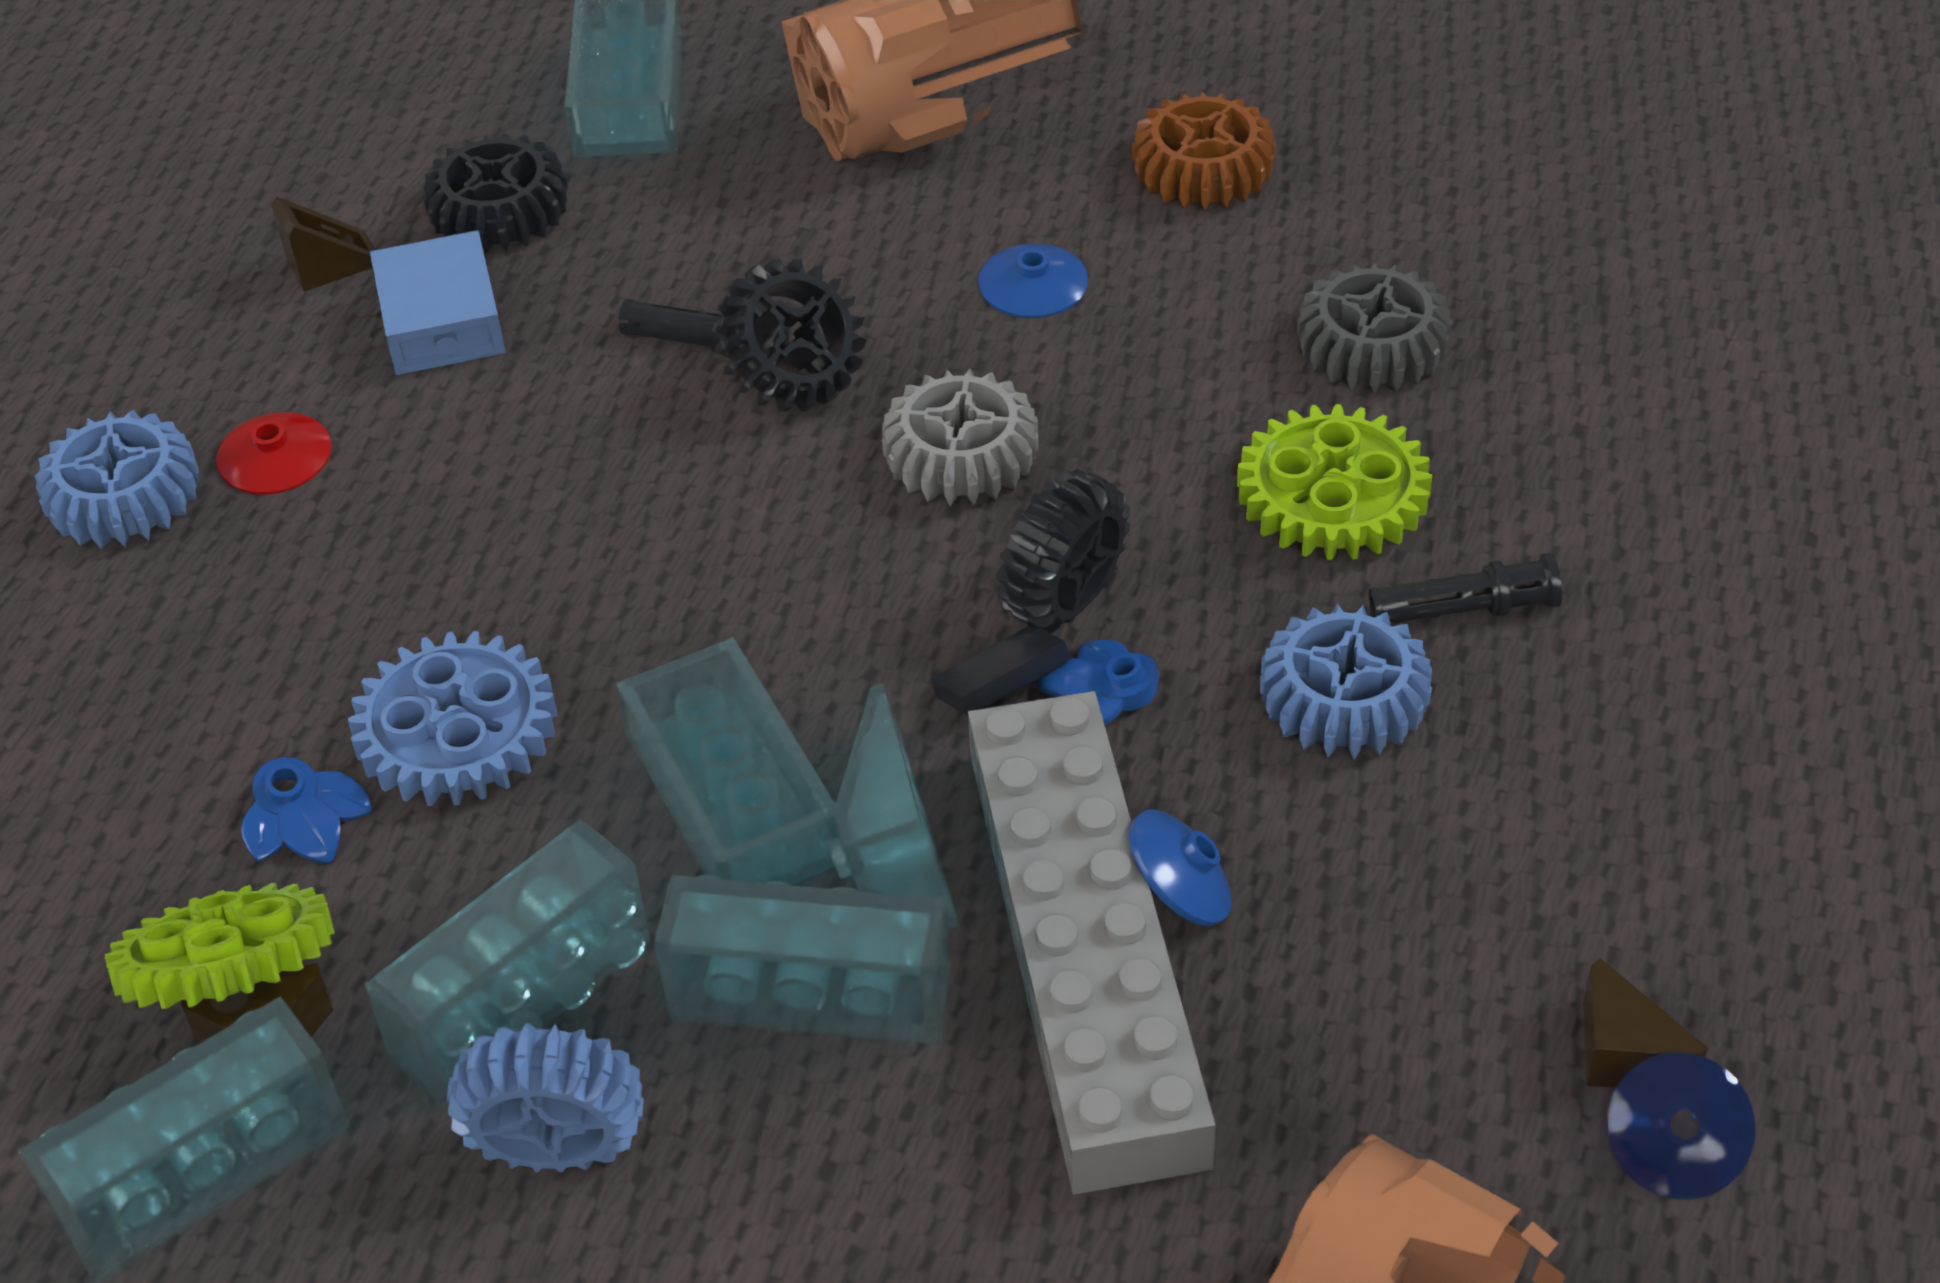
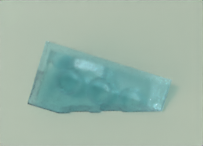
M881 683L872 686L868 694L834 807L839 837L829 840V847L841 879L853 876L863 901L948 930L960 925L944 868L941 863L937 864L939 859L932 840L934 836L918 792L919 787L902 732L884 685Z

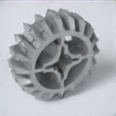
M971 368L962 376H953L948 370H946L944 377L940 379L924 375L921 387L906 385L902 397L892 398L891 408L888 413L884 414V422L882 424L883 455L886 457L894 480H903L908 493L922 489L927 502L937 497L939 493L944 494L949 506L953 504L957 496H967L970 502L975 505L979 493L985 492L997 500L1001 485L1016 489L1020 475H1029L1030 467L1033 464V460L1036 459V452L1039 448L1038 419L1035 416L1034 409L1031 408L1027 400L1026 393L1016 392L1012 381L996 382L993 372L988 373L982 378L975 377Z

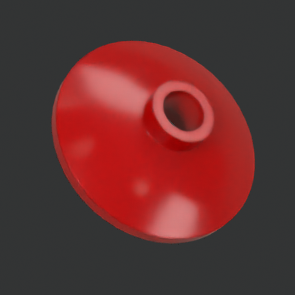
M276 412L261 415L242 423L225 437L217 451V469L222 479L228 485L242 492L267 495L289 491L307 483L324 468L331 454V439L326 428L320 422L307 415L293 412Z

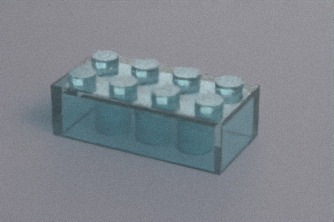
M575 0L565 97V113L573 157L677 152L684 29L680 0Z
M734 637L616 683L625 732L725 912L846 862L841 813Z
M580 818L366 982L365 987L390 1061L443 1109L450 1103L447 1101L449 1080L453 1077L454 1066L459 1062L461 1050L473 1047L476 1037L485 1035L494 1037L497 1029L501 1027H506L514 1032L522 1031L525 1023H530L536 1029H542L566 1009H576L586 1002L592 994L594 987L617 968H627L641 956L645 946L651 942L635 863Z
M671 875L654 940L670 1020L940 1046L952 979L946 899L928 898L916 893L894 895L861 892L849 887L827 889L794 886L781 881L760 883L727 880L713 875H701L698 877Z
M280 996L265 1006L242 1015L234 1024L197 1046L179 1052L171 1061L134 1083L116 1089L105 1100L73 1119L48 1129L37 1140L18 1150L61 1232L92 1281L99 1283L345 1132L350 1127L321 1050Z

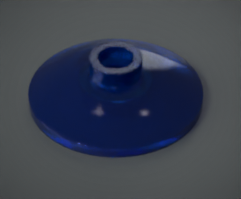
M1666 1053L1641 1062L1632 1068L1619 1082L1611 1097L1607 1112L1608 1139L1612 1152L1621 1168L1638 1185L1657 1195L1668 1198L1696 1199L1722 1190L1742 1172L1751 1156L1755 1142V1116L1744 1088L1724 1067L1708 1058L1695 1054ZM1678 1111L1691 1113L1697 1121V1131L1690 1139L1684 1140L1677 1137L1671 1129V1119Z

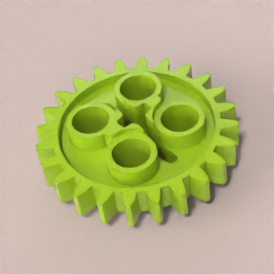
M1335 404L1331 415H1323L1316 405H1311L1310 417L1307 418L1301 417L1294 410H1289L1287 425L1270 419L1268 420L1267 434L1254 431L1252 434V446H1243L1241 463H1238L1237 476L1239 505L1247 506L1246 519L1248 522L1261 520L1260 534L1263 537L1278 531L1280 532L1279 547L1284 549L1295 541L1302 543V556L1307 557L1315 547L1324 548L1327 560H1333L1337 549L1345 548L1348 555L1354 560L1358 559L1359 547L1366 545L1374 553L1380 554L1382 553L1383 538L1395 544H1401L1403 529L1416 531L1418 529L1419 516L1427 514L1432 474H1429V457L1420 456L1421 442L1419 440L1405 442L1407 428L1404 426L1388 431L1386 429V415H1381L1372 422L1365 420V408L1362 407L1356 410L1352 417L1344 416L1341 404Z
M271 883L258 891H252L251 885H247L238 892L220 890L201 899L192 898L189 900V906L182 909L167 907L164 909L165 916L161 918L142 919V928L125 930L122 932L124 940L110 944L112 952L105 954V960L115 996L121 995L124 1003L137 1000L139 1007L144 1008L159 1001L161 1009H167L181 1000H187L188 1007H193L203 998L215 999L219 1002L224 1001L227 996L240 991L251 993L254 991V984L260 981L277 983L281 981L279 973L282 971L302 970L304 968L302 960L319 958L321 956L319 948L331 945L330 935L335 934L324 894L316 895L314 888L310 887L299 891L298 884H291L278 890L276 883Z

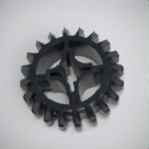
M506 132L500 138L489 139L485 134L483 140L477 142L465 139L464 147L460 149L447 148L446 158L433 160V170L425 173L426 182L423 187L425 193L423 201L426 213L429 214L430 222L434 226L436 233L443 234L446 237L478 230L485 254L491 249L492 245H501L507 252L510 243L519 241V243L528 247L531 234L546 237L547 227L558 226L559 215L566 212L568 200L566 193L568 189L566 173L562 171V166L557 159L556 153L547 151L544 142L530 143L527 135L520 136L514 140L510 139Z
M780 258L770 260L764 266L765 268H762L760 265L752 266L745 272L744 278H737L731 283L728 290L731 296H725L718 304L717 309L725 317H720L714 323L713 331L726 337V339L716 345L715 353L730 355L732 359L725 366L724 374L733 375L738 371L744 378L739 384L738 392L746 393L751 388H756L758 390L757 406H765L774 397L779 412H787L794 407V404L797 405L800 411H809L816 405V401L823 405L829 403L835 398L836 391L842 392L849 387L852 381L849 374L859 370L863 362L855 353H858L865 347L867 340L853 332L863 325L865 318L850 315L848 311L854 305L856 296H846L842 299L836 292L840 288L841 278H834L828 283L822 280L823 265L814 266L805 273L801 258L793 259L786 267ZM771 297L790 298L804 306L801 308L790 307L781 299L775 302ZM799 321L800 325L793 332L795 339L780 349V345L787 338L785 331ZM819 323H820L821 328H822V330H823V333H824V336H825V340H824L823 337L820 335L819 328H818ZM754 329L761 337L762 350L756 341ZM779 362L790 363L799 371L805 368L811 375L792 374L780 369L776 364Z
M1075 469L1072 472L1064 470L1057 475L1056 479H1048L1044 483L1041 493L1031 495L1030 505L1025 512L1019 513V521L1015 529L1008 533L1010 536L1008 546L1000 553L1003 565L997 571L996 579L1000 582L997 588V597L1002 600V608L1012 613L1015 619L1030 626L1032 624L1049 633L1059 629L1063 622L1071 623L1075 616L1079 615L1099 595L1102 589L1108 586L1107 581L1112 572L1118 569L1116 566L1119 555L1126 549L1123 540L1130 531V524L1127 522L1130 516V506L1126 504V494L1117 490L1115 485L1092 472L1086 473L1080 469Z

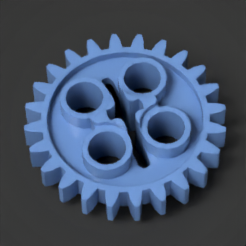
M473 631L466 643L458 644L454 633L447 632L443 645L437 647L434 646L430 639L424 637L421 639L422 651L413 654L404 647L398 648L401 662L397 665L385 661L378 662L377 666L381 679L363 678L361 683L365 696L352 697L351 702L355 715L348 718V724L352 733L351 741L357 760L362 761L366 776L368 778L377 776L381 790L384 792L398 785L402 800L406 802L421 790L424 792L427 806H433L441 793H449L454 806L460 805L464 791L470 789L481 800L486 799V784L492 781L505 789L510 788L507 774L509 771L515 770L519 773L529 774L531 768L528 755L545 756L547 752L543 738L555 736L552 718L558 716L550 677L548 674H542L539 659L535 657L526 660L524 647L521 644L506 651L503 636L500 635L493 638L486 646L482 645L478 631Z

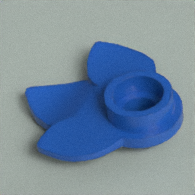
M1105 639L1081 644L1078 649V658H1070L1066 664L1040 677L1036 682L1040 692L1054 697L1095 691L1105 725L1112 722L1121 710H1136L1151 702L1157 693L1160 675L1155 661L1148 655L1129 653L1122 643Z
M292 757L276 758L265 763L254 776L252 791L255 802L243 818L241 827L242 839L247 850L257 862L270 858L285 845L305 859L319 864H329L334 860L338 850L340 821L355 820L368 815L372 811L371 802L363 787L352 777L342 772H314L307 763L300 759ZM282 780H292L297 783L289 791H279L274 788V784Z

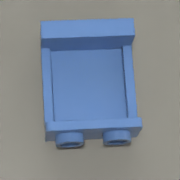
M478 230L370 251L385 334L396 375L506 353Z

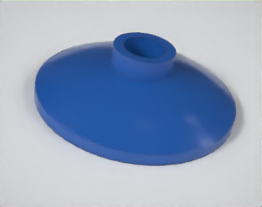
M1038 243L1016 245L998 252L984 264L979 274V289L987 303L1005 314L1022 318L1048 317L1071 308L1083 297L1088 284L1086 268L1074 254L1057 246Z
M1151 809L1143 811L1136 816L1129 826V845L1140 873L1154 893L1175 913L1194 924L1210 927L1223 921L1230 913L1232 896L1228 880L1219 863L1220 853L1214 842L1203 832L1193 831L1181 820L1166 812Z

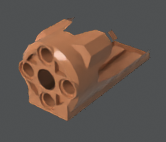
M841 0L806 11L800 16L781 21L802 115L809 124L818 130L830 154L836 161L847 158L858 159L878 151L902 153L962 133L967 121L963 98H919L1070 49L1071 47L1065 39L1083 33L1077 0ZM1073 27H1077L1080 31L913 86L912 80ZM991 105L975 115L972 125L989 115Z
M1371 1134L1362 1144L1348 1152L1326 1179L1314 1189L1299 1214L1293 1235L1281 1262L1268 1283H1514L1520 1273L1530 1244L1547 1258L1558 1245V1242L1533 1221L1523 1233L1519 1232L1508 1223L1516 1214L1523 1217L1520 1208L1431 1159H1417L1378 1136ZM1541 1257L1533 1281L1535 1283H1563L1566 1275Z

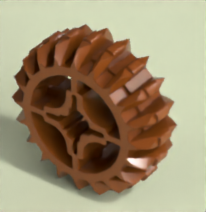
M1203 91L1199 97L1192 98L1181 93L1179 100L1176 102L1164 99L1161 102L1160 109H1147L1146 119L1138 121L1137 130L1135 131V143H1132V160L1135 161L1138 182L1147 185L1148 194L1161 193L1164 204L1178 198L1183 209H1186L1192 202L1201 203L1205 211L1210 202H1218L1227 209L1232 197L1246 203L1250 192L1260 193L1262 184L1270 180V173L1273 170L1276 153V142L1274 141V133L1270 128V121L1267 118L1260 117L1258 107H1245L1243 98L1233 101L1226 100L1224 93L1217 97H1206Z

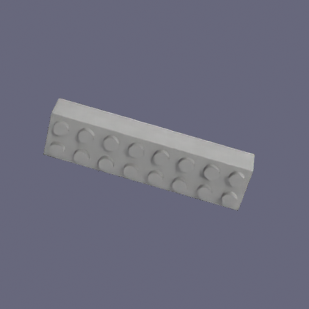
M1095 691L968 711L971 762L1073 1195L1213 1170L1216 1125L1150 887L1140 873L1130 849L1128 832L1131 819Z

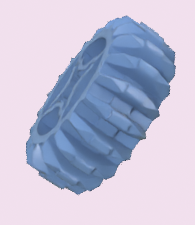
M135 410L130 411L125 417L117 418L110 411L105 420L94 422L87 418L86 426L79 430L66 428V440L49 442L50 454L39 458L40 470L35 475L37 482L36 490L40 497L39 502L44 515L49 517L51 524L60 531L62 537L71 535L79 545H83L92 539L101 549L108 544L111 538H116L126 547L130 539L129 536L138 533L149 541L150 528L156 525L170 530V515H186L187 501L196 499L195 489L196 484L199 482L197 475L199 469L190 442L186 441L185 435L176 429L172 421L161 422L155 413L140 418Z
M1337 603L1331 614H1323L1312 607L1309 616H1307V621L1291 617L1286 631H1275L1274 638L1270 642V648H1266L1265 655L1262 657L1260 693L1262 694V701L1266 702L1269 720L1280 721L1279 726L1282 729L1283 737L1300 732L1299 740L1303 750L1314 745L1316 741L1324 743L1323 747L1328 758L1336 750V746L1348 747V751L1355 760L1361 751V745H1368L1379 756L1386 746V740L1402 745L1408 730L1418 729V725L1423 719V713L1426 712V706L1430 704L1432 668L1430 667V659L1425 658L1423 641L1411 639L1408 624L1391 627L1387 612L1375 618L1367 616L1363 605L1356 613L1344 612Z
M525 1023L522 1031L517 1032L501 1027L497 1029L494 1037L486 1035L476 1037L473 1047L461 1050L459 1062L455 1064L453 1077L449 1080L447 1101L450 1102L448 1115L452 1117L451 1130L463 1136L464 1146L470 1149H482L483 1158L486 1160L503 1159L507 1161L510 1169L522 1165L532 1167L535 1172H539L541 1169H556L559 1172H563L565 1168L575 1166L588 1170L593 1161L612 1162L615 1160L617 1152L630 1149L632 1136L637 1134L638 1122L642 1121L644 1098L641 1097L640 1069L630 1064L629 1053L621 1050H611L609 1039L591 1040L586 1038L584 1029L570 1033L560 1031L556 1024L551 1029H536L530 1023Z

